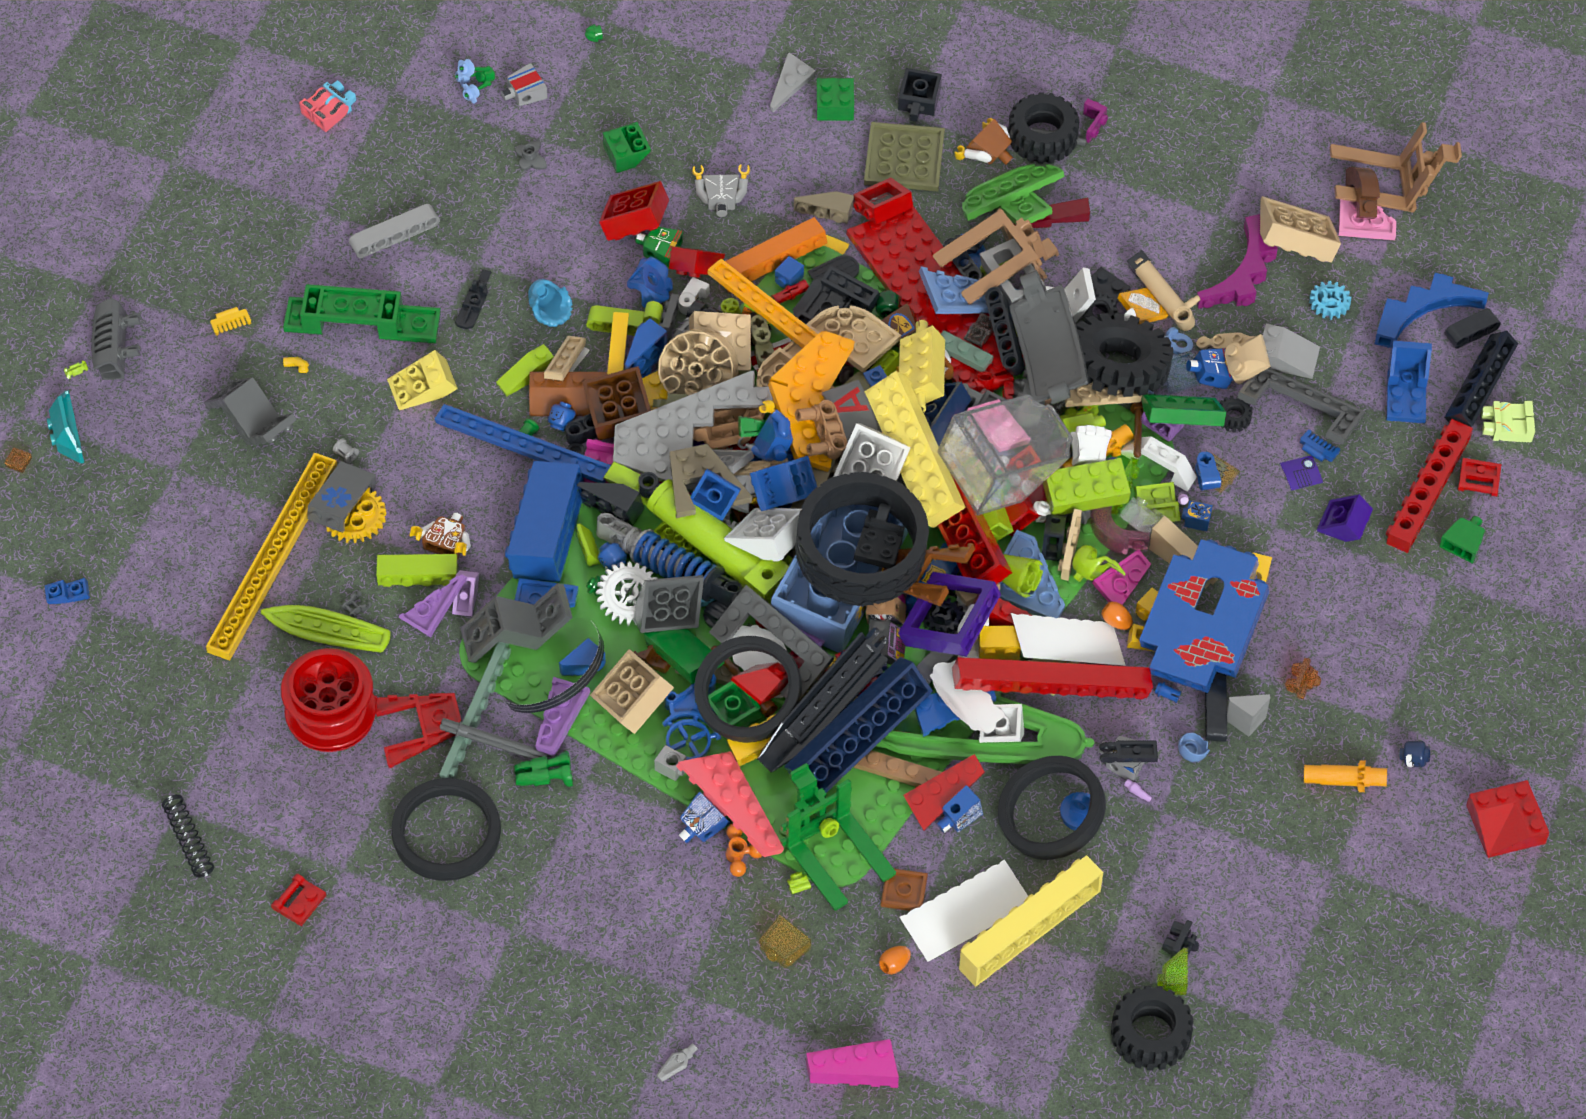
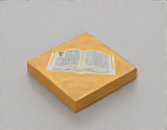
M1148 288L1120 293L1117 297L1127 311L1130 308L1134 309L1136 317L1140 318L1139 324L1145 321L1153 322L1166 319L1169 315Z

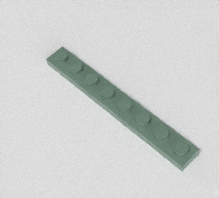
M497 643L462 724L478 728L481 721L480 715L488 706V697L495 690V681L498 676L502 675L503 663L505 659L508 660L510 657L511 648H509V644ZM461 736L455 738L440 771V778H456L458 773L457 767L460 762H463L466 754L465 749L467 745L471 744V739Z

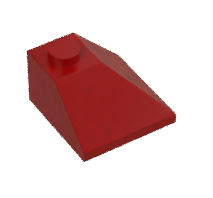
M779 662L755 665L733 676L731 681L761 705L780 695L781 691L788 684V676L783 665Z

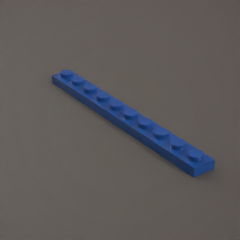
M445 404L435 417L437 424L537 461L579 464L583 478L597 483H606L603 477L611 465Z

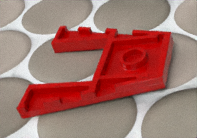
M455 693L429 694V696L409 694L407 697L388 695V697L377 698V696H374L377 717L416 707L423 733L422 738L384 747L389 768L455 736V734L440 730V723L443 718L458 723L462 721Z

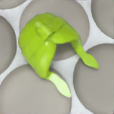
M1091 545L1080 547L1073 556L1072 567L1076 571L1074 579L1079 582L1083 578L1094 580L1105 573L1109 567L1125 576L1124 570L1115 560L1107 556L1097 558V549ZM1105 560L1108 562L1104 565H1100Z

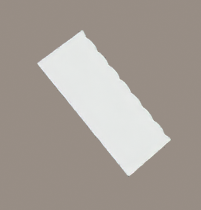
M1011 613L1023 657L1126 666L1115 629L1105 622L1081 621L1078 619L1068 620L1066 618L1029 616L1025 614L1016 615Z
M1003 860L1000 864L993 865L987 871L977 874L973 879H968L961 883L960 886L953 887L947 893L940 894L934 900L924 903L920 908H915L907 915L900 916V919L928 962L976 936L983 930L992 927L996 920L1006 917L1013 907L1022 905L1028 895L1006 861Z

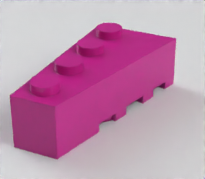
M890 1039L806 1053V1066L810 1083L836 1085L844 1083L854 1086L862 1084L871 1085V1087L890 1086V1088H898L899 1076Z

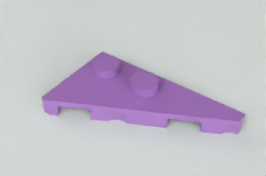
M461 574L453 578L444 588L437 589L423 601L416 603L415 607L410 611L400 614L399 618L431 637L468 577Z

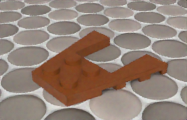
M972 543L968 544V547H959L958 544L949 545V548L939 549L938 546L930 547L929 550H926L924 566L921 568L922 571L917 581L907 591L903 592L941 606L949 593L947 586L918 583L932 559L967 563L975 550ZM912 548L899 549L895 566L905 559Z

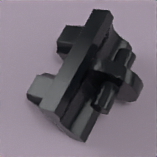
M1187 920L1185 924L1174 921L1170 934L1177 936L1178 939L1176 941L1166 937L1163 943L1162 950L1172 954L1171 959L1176 962L1183 947L1185 948L1184 953L1187 955L1191 951H1198L1200 947L1196 941V935L1192 934L1189 938L1190 928L1193 924L1192 921Z

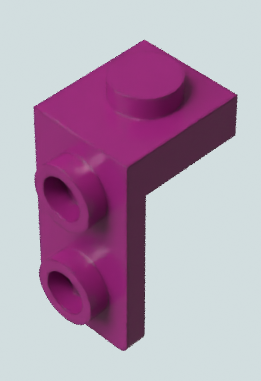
M1090 99L1085 101L1083 115L1094 119L1086 133L1087 143L1092 138L1097 137L1100 126H1104L1108 120V115H1106L1107 107Z

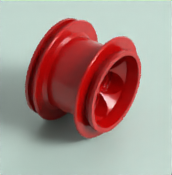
M335 648L314 650L296 659L283 676L281 698L285 706L286 723L294 737L304 746L321 752H337L359 743L370 731L376 714L373 680L368 667L354 654Z

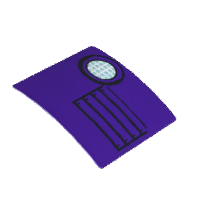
M1311 455L1280 463L1291 491L1323 483L1318 467Z

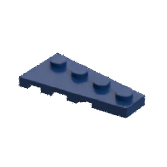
M988 691L987 693L990 694L992 702H996L995 692ZM938 693L930 694L914 709L923 737L929 735L931 731L937 728L939 730L945 727L947 723L955 719L956 721L960 719L946 705Z

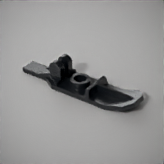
M482 269L478 280H473L459 315L455 320L457 327L463 329L474 327L488 294L486 285L492 273L491 271Z

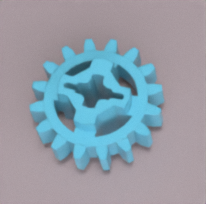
M1328 281L1327 285L1321 282L1320 287L1315 285L1314 290H1311L1309 304H1312L1311 310L1316 309L1315 314L1321 313L1322 318L1329 316L1330 320H1332L1333 316L1340 318V314L1346 315V311L1350 309V292L1344 291V285L1339 287L1338 282L1334 285L1331 284V281Z

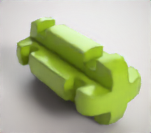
M84 360L81 361L82 363L78 362L69 366V369L64 368V373L68 379L72 375L74 377L83 373V370H88Z

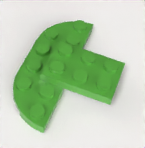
M1031 164L1015 168L970 190L966 194L965 201L962 202L963 214L969 221L995 208H1000L1015 224L1020 218H1023L1024 221L1029 220L1030 223L1044 219L1046 216L1053 214L1052 207L1033 191L1065 177L1064 171L1046 164V167Z

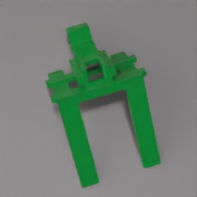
M807 763L790 772V779L797 787V803L794 804V811L787 814L786 822L781 825L782 832L786 831V837L781 839L780 842L783 847L786 846L833 910L836 911L847 905L848 900L803 842L821 831L819 827L825 819L832 818L838 821L841 829L882 882L896 875L895 869L850 812L852 787L849 779L837 785V792L827 798L823 788L818 790L817 779L809 770ZM836 801V808L826 813V807ZM816 814L817 817L810 820V816Z

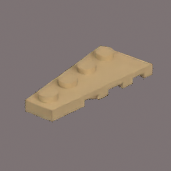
M1092 382L1087 386L1083 385L1070 390L1071 398L1065 400V407L1141 402L1142 395L1139 396L1135 390L1133 397H1123L1121 390L1117 391V396L1108 395L1107 387L1098 392L1092 389Z

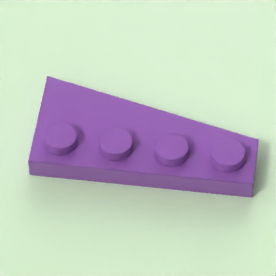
M553 677L552 689L549 691L548 699L564 692L574 683ZM585 687L563 704L544 711V720L540 726L535 745L537 751L552 756L556 755L590 694L589 687Z

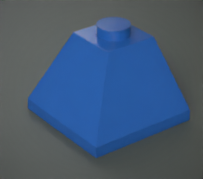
M706 469L693 491L691 499L694 505L723 521L741 489Z

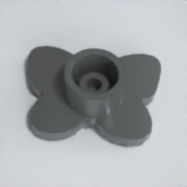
M539 139L516 147L515 151L521 157L519 166L522 170L525 171L531 167L534 169L547 168L545 159L538 153L541 146Z

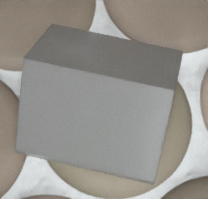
M1270 694L1229 697L1227 722L1249 737L1266 719Z

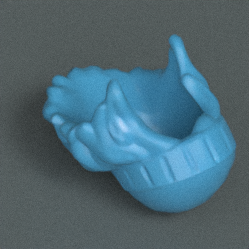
M539 279L532 283L528 292L529 305L539 323L549 327H557L570 319L573 309L571 307L572 300L565 286L560 288L547 279Z

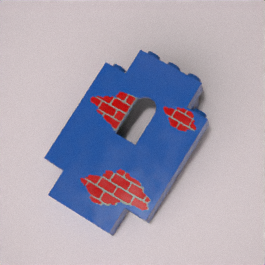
M1201 539L1193 560L1185 555H1173L1139 639L1141 647L1155 651L1149 667L1151 675L1206 693L1209 692L1216 672L1236 678L1269 595V586L1263 580L1257 579L1256 571L1259 562L1255 554L1239 552L1232 546L1224 547L1218 545L1213 540L1205 541ZM1211 578H1219L1224 582V589L1214 614L1210 615L1195 610L1205 583Z

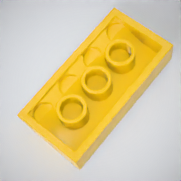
M613 312L607 374L624 369L629 313Z

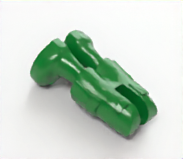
M563 751L551 759L543 756L514 765L516 786L548 785L551 779H561L565 786H573L569 751ZM551 767H559V768H555V769L549 770V768H551Z

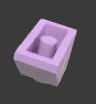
M460 570L455 577L463 574L468 578L453 601L452 614L472 617L478 592L479 573Z

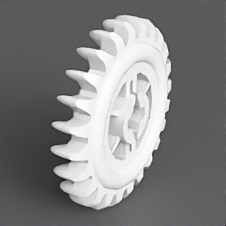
M630 561L627 566L620 562V568L612 565L613 571L606 569L605 573L607 576L601 575L600 577L604 582L597 583V586L602 589L596 591L597 595H602L597 599V602H604L600 609L607 608L605 616L612 613L611 621L619 617V624L626 619L627 626L630 625L631 620L634 621L636 598L640 593L637 586L641 585L642 587L645 580L658 579L657 577L651 578L652 571L645 572L646 566L640 569L639 563H636L632 567ZM624 580H633L631 583L624 582ZM621 582V591H615L616 585ZM631 589H632V592H631L632 594H631L629 597H627L626 600H625V602H624V599H625V597H626V594H627L628 592H630Z

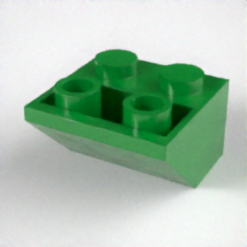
M638 122L603 132V147L616 173L635 168L651 152V148Z

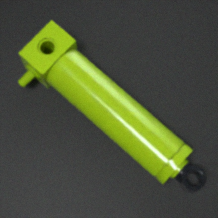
M644 472L639 476L638 491L642 497L649 498L647 502L648 510L714 564L723 567L725 573L739 582L743 588L745 585H748L771 604L772 596L793 561L791 556H787L783 561L763 560L726 542L724 538L733 529L694 505L696 508L695 515L676 518L672 480L668 479L661 484L658 482L656 474L652 472ZM649 483V484H652V486H649V487H648V486H645L644 484Z

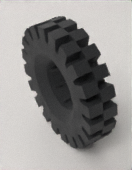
M1108 313L1099 314L1098 319L1094 316L1087 317L1085 322L1080 321L1076 324L1088 375L1086 386L1093 382V390L1101 392L1104 387H1107V394L1117 396V391L1121 390L1123 397H1133L1134 390L1139 396L1148 394V389L1152 392L1156 391L1160 385L1165 384L1167 377H1169L1173 358V347H1171L1170 339L1164 337L1165 333L1161 329L1153 330L1154 324L1148 321L1139 325L1140 318L1130 316L1128 321H1124V314L1114 313L1113 320ZM1109 351L1123 352L1132 356L1136 361L1127 364L1117 363L1108 360L1102 354Z

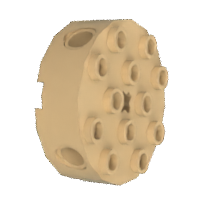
M694 328L680 333L665 345L659 358L658 375L668 394H688L689 396L737 377L739 362L733 346L724 336L710 329ZM700 365L701 371H698V368L695 366Z

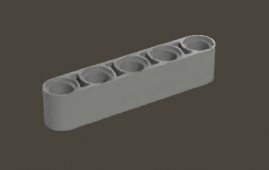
M424 204L352 235L349 239V244L357 257L363 258L436 227L440 219L430 204Z

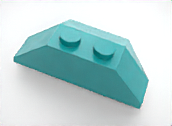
M66 390L56 398L49 409L50 418H47L49 430L53 429V434H50L52 446H57L59 453L79 463H84L69 390Z

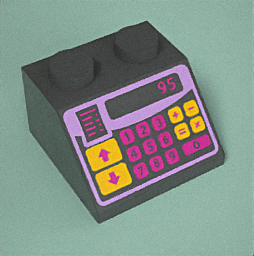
M870 619L869 632L876 627L880 631L871 643L874 645L883 636L888 638L887 643L880 650V653L889 659L887 664L892 665L899 657L904 658L906 646L898 634L901 627L891 621Z

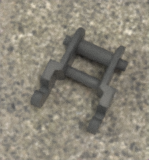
M357 591V595L355 593L350 595V599L344 602L341 607L343 610L347 609L350 612V617L357 616L359 612L364 613L372 606L370 601L367 603L368 605H358L355 602L362 594L360 591ZM352 604L356 607L354 610L350 607Z

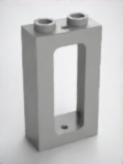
M1013 238L980 253L981 266L989 274L999 267L998 264L1013 258L1022 250ZM1032 264L1022 269L1025 274L1035 271ZM1008 279L997 286L1007 297L1009 307L1011 304L1026 299L1023 292L1024 288L1015 290ZM1042 281L1044 290L1046 291V286H1045L1044 282Z

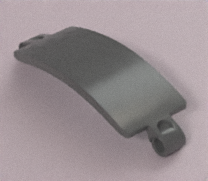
M1037 270L1020 276L1026 299L1011 304L1010 312L1026 365L1032 401L1034 404L1051 398V404L1053 405L1071 398L1070 390L1086 385L1088 383V375L1080 338L1063 286L1060 285L1045 291Z

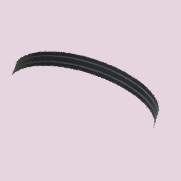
M598 631L599 645L596 656L588 670L576 683L557 696L539 703L517 705L506 702L509 708L521 713L541 712L559 706L577 695L592 680L602 663L604 641L600 632Z

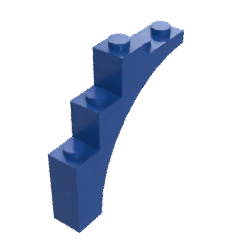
M1435 273L1430 290L1411 285L1406 303L1387 298L1374 344L1391 348L1393 341H1397L1399 335L1410 323L1434 310L1455 306L1485 309L1489 293L1453 284V277Z

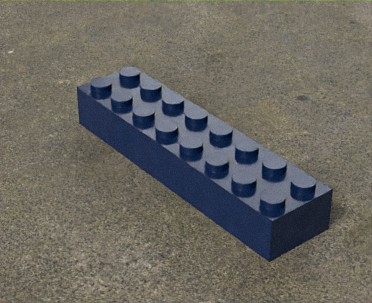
M899 657L784 767L790 774L791 771L807 763L809 770L817 779L818 790L823 788L827 793L924 701L933 690L912 661Z

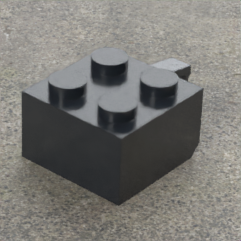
M911 68L905 69L899 92L898 110L910 112V121L917 122L919 114L935 115L941 91L942 74Z

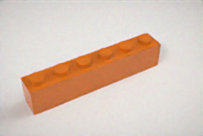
M813 217L725 262L749 281H754L777 269L789 256L797 259L827 244L826 232L816 218Z

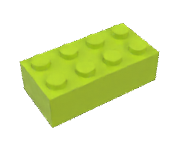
M1121 458L1044 471L1042 480L1051 515L1070 514L1074 512V509L1087 511L1126 504L1131 494Z

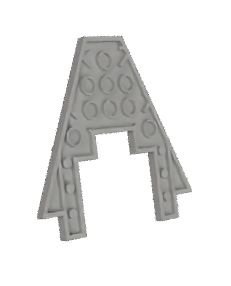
M749 371L615 425L613 461L640 474L652 472L656 474L661 482L668 479L672 480L669 453L670 451L693 447L694 427H713L714 409L759 408V406L764 405L763 401H773L769 387H754L755 373L754 371ZM734 475L751 496H756L750 475ZM699 482L685 485L687 491L693 493ZM750 503L731 506V508L749 513Z

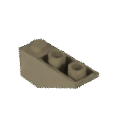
M834 191L795 197L794 211L801 214L814 215L818 218L834 220L837 223L848 224L854 208V195Z

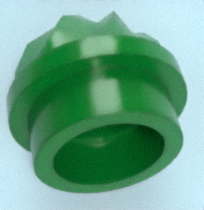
M595 24L589 26L585 31L586 38L593 42L602 40L601 26Z

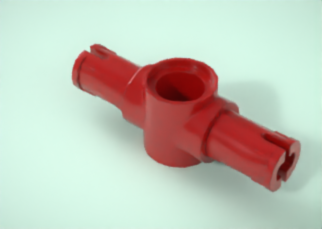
M980 372L977 374L976 379H972L971 382L966 384H968L969 388L979 393L983 389L994 392V390L1004 386L1006 380H1010L1014 384V377L1010 373L996 376L990 372Z

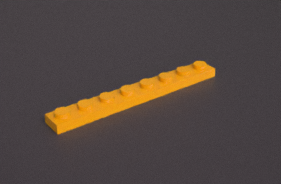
M720 259L708 269V275L801 348H804L818 335L724 260Z

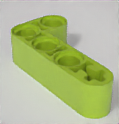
M650 301L646 303L644 312L595 305L590 308L586 325L593 331L611 333L613 312L629 313L627 335L635 336L638 326L641 323H645L649 318L658 325L661 323L663 306L658 302Z

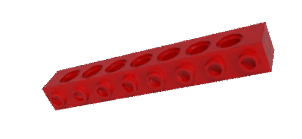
M1451 419L1449 425H1444L1441 432L1442 438L1436 440L1433 446V454L1429 453L1426 458V467H1421L1417 476L1419 478L1418 481H1414L1409 490L1410 496H1405L1401 505L1403 507L1402 510H1398L1393 519L1395 521L1394 525H1389L1385 536H1388L1386 544L1406 553L1409 552L1470 441L1473 431L1472 427L1454 419Z

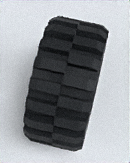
M1040 92L1038 95L1030 94L1028 98L1024 97L1019 100V103L1013 106L1009 115L1008 133L1012 141V149L1016 153L1018 152V155L1023 159L1026 157L1028 161H1037L1038 164H1043V162H1048V164L1054 163L1055 160L1060 161L1064 159V156H1069L1077 145L1080 120L1077 110L1074 107L1072 108L1073 105L1068 100L1064 101L1065 98L1061 96L1056 97L1053 93L1048 95L1044 94V92ZM1035 123H1048L1058 128V130L1053 133L1042 134L1033 131L1029 126Z
M1151 985L1144 986L1142 990L1140 987L1135 988L1132 994L1127 992L1123 999L1118 1001L1111 1024L1113 1046H1117L1116 1052L1119 1056L1124 1055V1060L1127 1063L1133 1062L1135 1067L1139 1069L1143 1066L1153 1071L1154 1067H1158L1159 1070L1166 1069L1167 1064L1173 1066L1177 1063V1059L1181 1060L1189 1049L1194 1022L1193 1016L1190 1014L1191 1010L1187 1004L1184 1005V999L1181 996L1176 997L1174 996V991L1170 989L1165 991L1161 986L1151 988ZM1143 1016H1156L1163 1019L1170 1026L1172 1033L1160 1040H1149L1140 1036L1134 1030L1132 1023Z

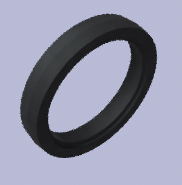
M740 636L721 643L705 657L696 675L694 694L700 715L710 728L729 740L749 743L772 737L780 723L800 702L802 698V681L796 662L782 646L764 637ZM746 651L766 653L777 659L787 672L789 687L782 708L771 719L757 726L738 727L722 721L712 711L708 698L709 684L715 670L722 662L735 654Z
M1046 756L1026 764L1009 779L999 799L998 820L1005 837L1019 852L1040 860L1059 859L1077 852L1095 836L1105 815V794L1097 776L1081 761L1067 756ZM1051 773H1069L1081 778L1089 788L1090 806L1085 819L1075 831L1060 840L1048 843L1030 841L1017 832L1013 819L1015 804L1020 794L1030 783Z
M457 778L434 779L416 786L400 801L392 820V841L401 861L416 874L438 881L458 880L479 871L495 854L501 835L500 816L491 797L477 785ZM444 795L459 796L470 800L483 811L488 821V833L482 846L470 857L449 864L434 863L421 858L412 851L404 836L406 822L414 809L431 798Z

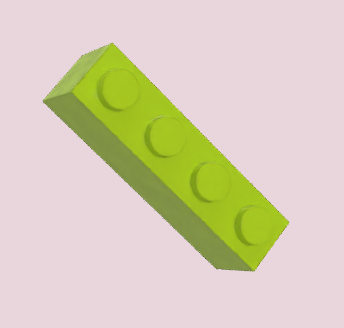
M457 554L377 555V583L384 587L392 585H403L406 587L412 585L446 586L458 573Z

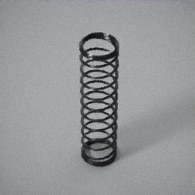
M178 794L171 795L162 802L164 812L167 814V819L170 820L173 832L176 833L179 845L182 846V851L185 853V858L191 866L193 875L198 878L205 877L214 870V864L209 862L211 857L206 856L208 851L202 850L205 845L200 843L202 838L197 836L199 832L193 830L196 825L191 823L192 817H187L189 811L185 810L186 804H182L183 797ZM181 799L177 804L166 807L170 802ZM181 805L185 806L182 810L178 812L170 813L171 810ZM182 812L188 813L183 818L173 820L176 815ZM184 819H191L185 825L176 826L180 821ZM186 826H194L189 831L179 833V831ZM190 832H197L196 835H194L191 838L182 839L186 834ZM200 838L197 843L185 846L192 839ZM197 845H203V847L197 851L188 852L191 848ZM184 847H190L187 851H184ZM199 852H206L203 856L199 858L191 859L195 854ZM209 858L207 862L194 866L199 860ZM190 860H196L193 865L190 864ZM203 866H212L206 871L196 872L199 868Z

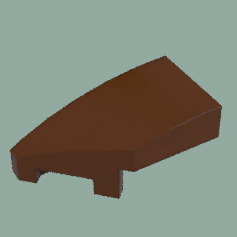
M653 645L647 646L648 649L638 653L633 651L654 670L666 674L671 667L655 652Z

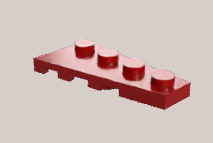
M974 754L904 794L903 796L923 831L943 814L942 808L966 785L970 788L985 771Z

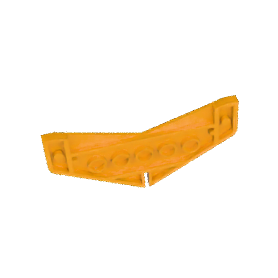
M821 331L771 377L768 387L776 409L790 421L793 438L790 449L794 459L808 456L811 467L828 472L832 459L824 454L812 456L807 454L806 448L809 443L821 442L817 435L814 421H797L795 411L797 409L811 408V406L820 404L824 400L822 392L831 388L854 349L855 341L828 331Z

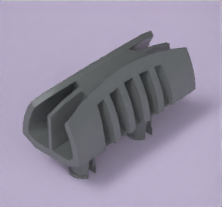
M113 298L107 299L96 306L93 320L92 363L94 369H99L102 380L124 379L126 358L141 356L139 344L125 347L126 328L128 326L141 325L140 320H142V316L139 312L126 316L125 309L119 301Z

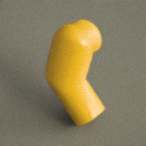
M300 357L283 358L284 367H298L299 373H308L309 363Z

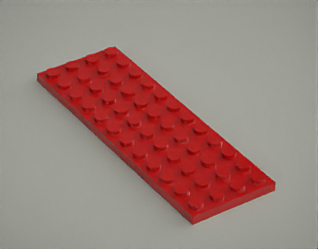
M915 208L909 209L879 224L867 221L847 229L846 235L884 288L892 290L900 296V307L907 303L913 309L918 322L919 320H924L928 323V327L933 325L940 334L946 331L993 355V361L984 372H990L996 376L1009 373L1002 365L989 313H935L919 274L920 267L928 268L927 271L935 273L937 270L943 271L944 275L952 277L963 275L952 261L943 267H940L935 261L933 254L944 247ZM950 356V364L954 372L951 378L953 383H967L977 378V374L980 371Z

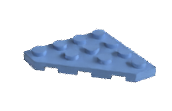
M1016 530L1004 554L1041 561L1040 569L1043 570V574L1035 591L1031 590L1028 593L1030 596L1026 598L1018 595L1001 581L999 583L1000 598L1033 615L1060 618L1065 609V603L1058 593V588L1049 573L1044 556L1037 546L1038 543L1034 536Z

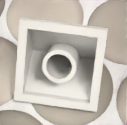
M1022 704L995 705L1004 712L1005 716L997 722L994 731L991 733L980 731V743L1021 742L1024 735Z

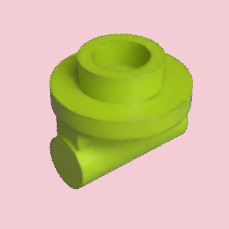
M802 872L791 874L790 879L787 880L791 895L811 888L807 874H802Z

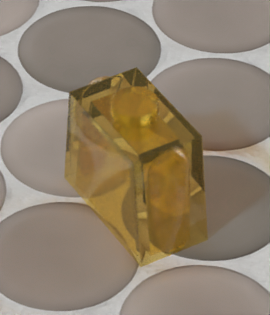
M781 915L777 917L770 928L759 939L760 949L765 952L768 959L772 962L776 961L785 969L811 949V939Z

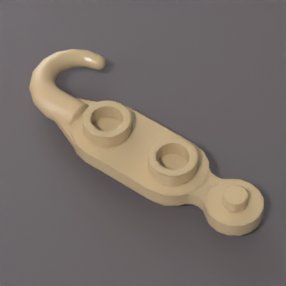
M1243 333L1217 334L1211 339L1203 336L1197 340L1196 345L1201 350L1208 347L1221 349L1226 348L1230 343L1237 342L1240 344L1255 336H1248Z

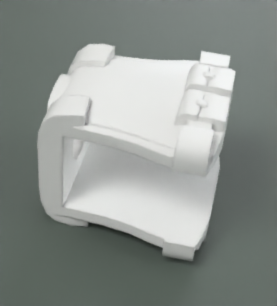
M1077 426L1076 432L1070 433L1073 451L1072 466L1106 461V450L1112 431L1099 426Z

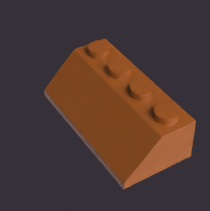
M530 372L529 415L549 416L552 405L560 404V401L571 404V409L576 412L575 416L590 414L582 381L607 375V372H568L563 381L544 378V372Z

